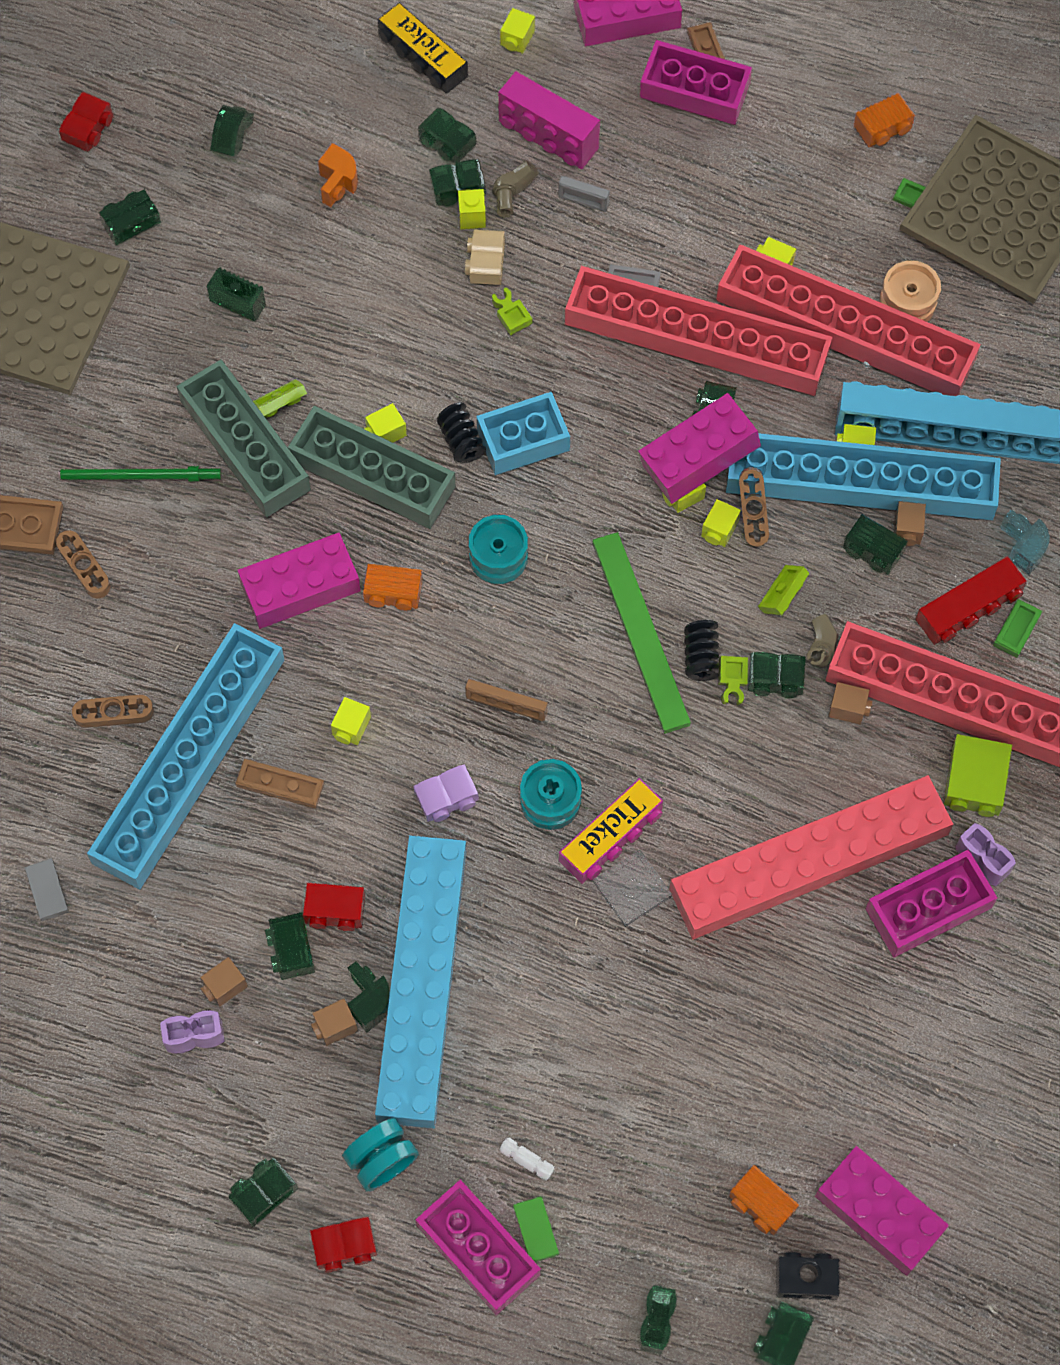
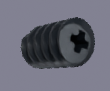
M457 402L447 406L437 417V424L441 427L445 441L449 444V450L453 453L454 460L459 463L477 460L486 452V447L480 446L483 440L477 437L479 432L476 428H473L474 421L469 419L470 413L465 411L466 404L464 402Z
M698 620L687 624L684 628V634L686 635L684 638V644L686 645L685 655L687 656L685 658V665L687 666L685 668V675L692 680L709 681L720 676L714 672V670L719 669L720 665L718 662L713 661L719 658V653L713 651L719 648V643L713 641L719 638V633L713 631L718 628V622Z

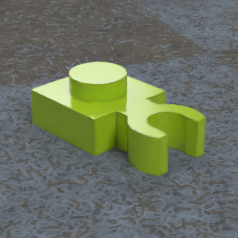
M508 288L503 289L505 299H498L495 293L492 294V303L499 309L497 310V316L510 335L533 324V318L520 299L512 302V294Z
M720 656L718 685H726V690L721 696L722 704H727L729 700L728 695L734 694L737 698V705H740L744 700V694L740 686L748 684V657Z

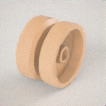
M919 261L897 263L886 274L880 294V303L928 322L936 310L941 292V281L936 271L925 263Z

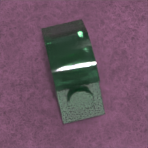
M223 105L214 123L210 151L233 157L242 150L244 132L253 124L254 114L247 112L242 107Z
M355 961L347 968L348 974L362 992L347 1005L352 1016L368 1033L386 1017L390 989L384 975L374 982L376 977L366 965L361 967Z

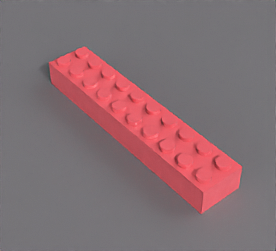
M741 244L718 285L716 300L743 312L832 336L830 349L863 363L867 362L870 366L932 392H940L943 395L958 396L976 361L981 345Z
M585 266L580 267L565 308V325L812 396L816 395L832 342V336Z
M847 621L825 681L835 685L837 682L868 689L870 690L868 695L870 698L981 739L1012 744V750L1060 767V698Z
M929 775L673 878L671 879L669 890L690 936L694 940L948 836L953 822Z

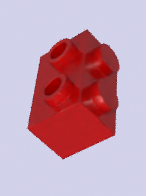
M307 883L303 910L305 924H309L310 927L316 929H324L326 926H337L342 931H354L355 928L362 929L365 904L364 887Z

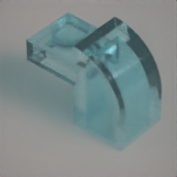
M1010 510L1004 516L1000 529L1017 541L1010 552V560L1030 575L1041 563L1050 541L1049 531L1041 519H1038L1032 526L1025 516Z

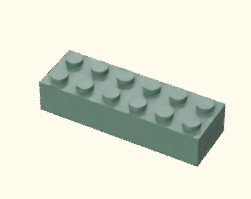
M222 359L176 386L180 402L266 518L311 491L308 474Z
M313 406L288 446V449L303 469L429 529L433 526L456 487L455 472L316 406Z

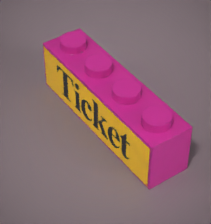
M639 778L559 851L558 861L581 884L588 878L590 880L595 879L603 868L601 866L608 860L614 861L622 853V847L628 841L633 843L640 837L643 832L641 829L648 823L652 825L663 814V800Z

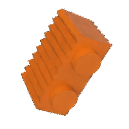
M896 93L887 99H883L870 107L858 111L855 115L854 128L859 132L867 147L876 144L881 146L894 135L908 133L913 126L915 115L901 95Z
M368 564L363 589L364 602L373 607L392 605L404 611L411 610V608L417 609L423 580L422 570Z
M755 1165L751 1167L729 1194L730 1198L733 1199L731 1204L736 1210L742 1214L748 1212L755 1219L753 1223L764 1234L770 1232L773 1236L799 1207L796 1201Z

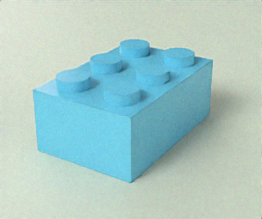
M552 392L476 416L478 435L483 440L482 445L486 447V454L495 475L570 451V434Z

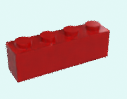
M1007 556L921 607L915 620L934 645L940 641L948 642L957 635V631L960 629L973 627L978 623L980 617L985 614L991 616L1005 602L1010 601L1012 603L1024 594L1023 589L1027 580Z

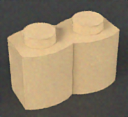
M474 230L473 238L468 237L467 253H471V259H466L465 275H470V283L501 285L505 231Z

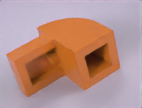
M332 143L318 161L320 176L327 179V182L321 188L322 203L329 207H332L336 200H341L346 190L354 194L358 185L356 162L353 156L348 151Z

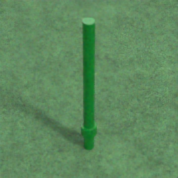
M188 466V469H61L60 478L61 480L188 479V482H200V479H221V468Z

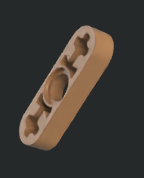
M748 467L739 476L745 539L750 545L761 546L769 538L764 478L759 469ZM748 474H753L754 478H759V481L755 482V493L761 491V495L749 494L744 496L745 492L750 493L749 483H744V480L748 479ZM751 500H758L762 504V509L757 514H751L746 509L747 503ZM747 519L758 520L759 530L765 532V534L760 535V539L756 540L754 535H749V533L753 532L754 527L753 521L748 523Z
M71 530L60 533L56 539L58 551L88 595L93 598L105 597L110 591L109 579L80 536ZM69 540L73 543L77 552L73 554L70 548L65 546L64 542ZM80 559H88L91 562L90 566L85 570L77 569L76 563ZM93 574L97 582L102 585L99 589L93 586L90 578Z
M145 695L84 699L76 702L72 708V716L76 724L83 728L144 723L150 720L154 714L152 702ZM126 704H128V707H129V709H130V710H128V712H129L130 715H127V716H126V709H125V706H124V705H126ZM139 704H144L145 709H143V713L138 714L136 709H138ZM109 706H119L121 708L119 715L108 717L105 711ZM97 707H100L101 718L97 716ZM87 708L90 713L87 715V718L83 719L81 714L83 709Z

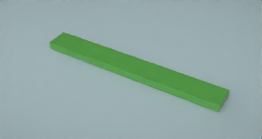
M616 532L593 539V547L664 734L690 726V719L619 533Z

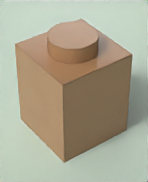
M898 502L895 512L893 542H900L906 546L921 544L924 534L926 504Z
M837 682L828 717L861 725L863 716L869 717L872 706V700H868L870 690Z
M229 957L200 977L204 985L200 988L209 1002L215 1000L219 1007L248 987L245 978Z
M345 999L312 1013L315 1021L310 1024L317 1040L323 1038L326 1046L358 1031L356 1022Z

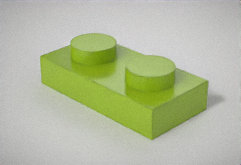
M295 379L253 402L263 416L267 418L275 415L278 409L285 405L289 406L298 403L307 392L304 385Z
M785 565L758 605L760 610L765 614L783 615L810 574L804 566Z

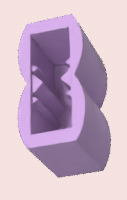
M465 764L454 767L439 776L429 778L413 786L416 798L428 822L433 820L441 822L450 816V812L458 809L466 811L474 807L475 802L479 800L478 792Z
M976 823L960 836L956 845L958 854L969 849L987 881L993 886L999 885L1011 873L1016 864L1012 854L1005 847L996 844L990 832Z
M201 1011L189 1018L174 1016L160 1023L163 1044L167 1052L170 1053L188 1052L196 1046L212 1048L225 1041L222 1021L219 1013L216 1011Z

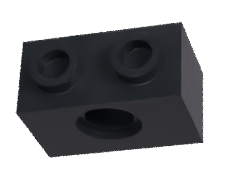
M785 1252L784 1256L778 1257L776 1261V1298L837 1300L839 1297V1259H832V1255L826 1253L814 1254V1258L802 1257V1253ZM805 1268L812 1270L815 1274V1281H803L800 1277V1270Z

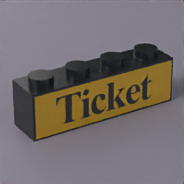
M400 2L377 19L380 39L384 43H389L393 46L401 58H406L410 61L418 73H423L428 77L435 88H440L448 94L468 77V62Z

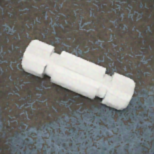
M511 1138L504 1140L500 1147L502 1154L507 1157L512 1156L513 1161L532 1173L534 1171L537 1172V1176L543 1180H548L554 1171L552 1164L547 1161L542 1162L541 1157L522 1145L520 1147L517 1146V1142Z

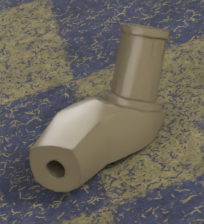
M526 160L514 170L500 176L494 182L492 192L497 198V214L499 216L508 217L510 214H513L512 196L525 190L539 174V171L531 162Z
M823 614L811 622L816 638L807 653V659L811 660L810 663L820 667L831 663L838 641V633L829 616Z

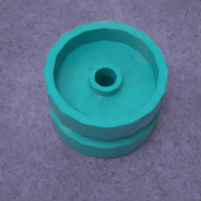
M491 515L482 518L473 526L469 534V562L473 572L480 579L491 584H505L514 581L523 573L528 562V536L524 527L516 519L507 515Z
M547 759L540 760L527 769L523 774L520 784V804L523 814L530 823L546 830L561 829L570 824L578 815L582 799V786L580 777L573 767L564 761Z
M395 1118L383 1121L369 1129L352 1142L342 1154L343 1159L351 1170L361 1169L357 1179L366 1192L375 1190L397 1177L419 1156V1152L411 1140H401L404 1130Z

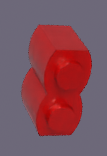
M82 92L75 101L71 112L65 117L60 126L61 140L87 152L93 146H97L101 139V131L105 126L108 127L113 120L110 103Z
M369 1217L324 1226L310 1231L317 1267L325 1269L326 1273L343 1269L342 1264L354 1261L355 1266L364 1265L372 1262L371 1257L377 1256Z

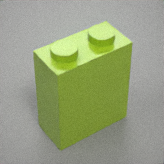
M957 734L952 744L943 802L944 806H949L950 809L959 812L966 810L975 811L984 817L999 816L1004 804L1012 744Z

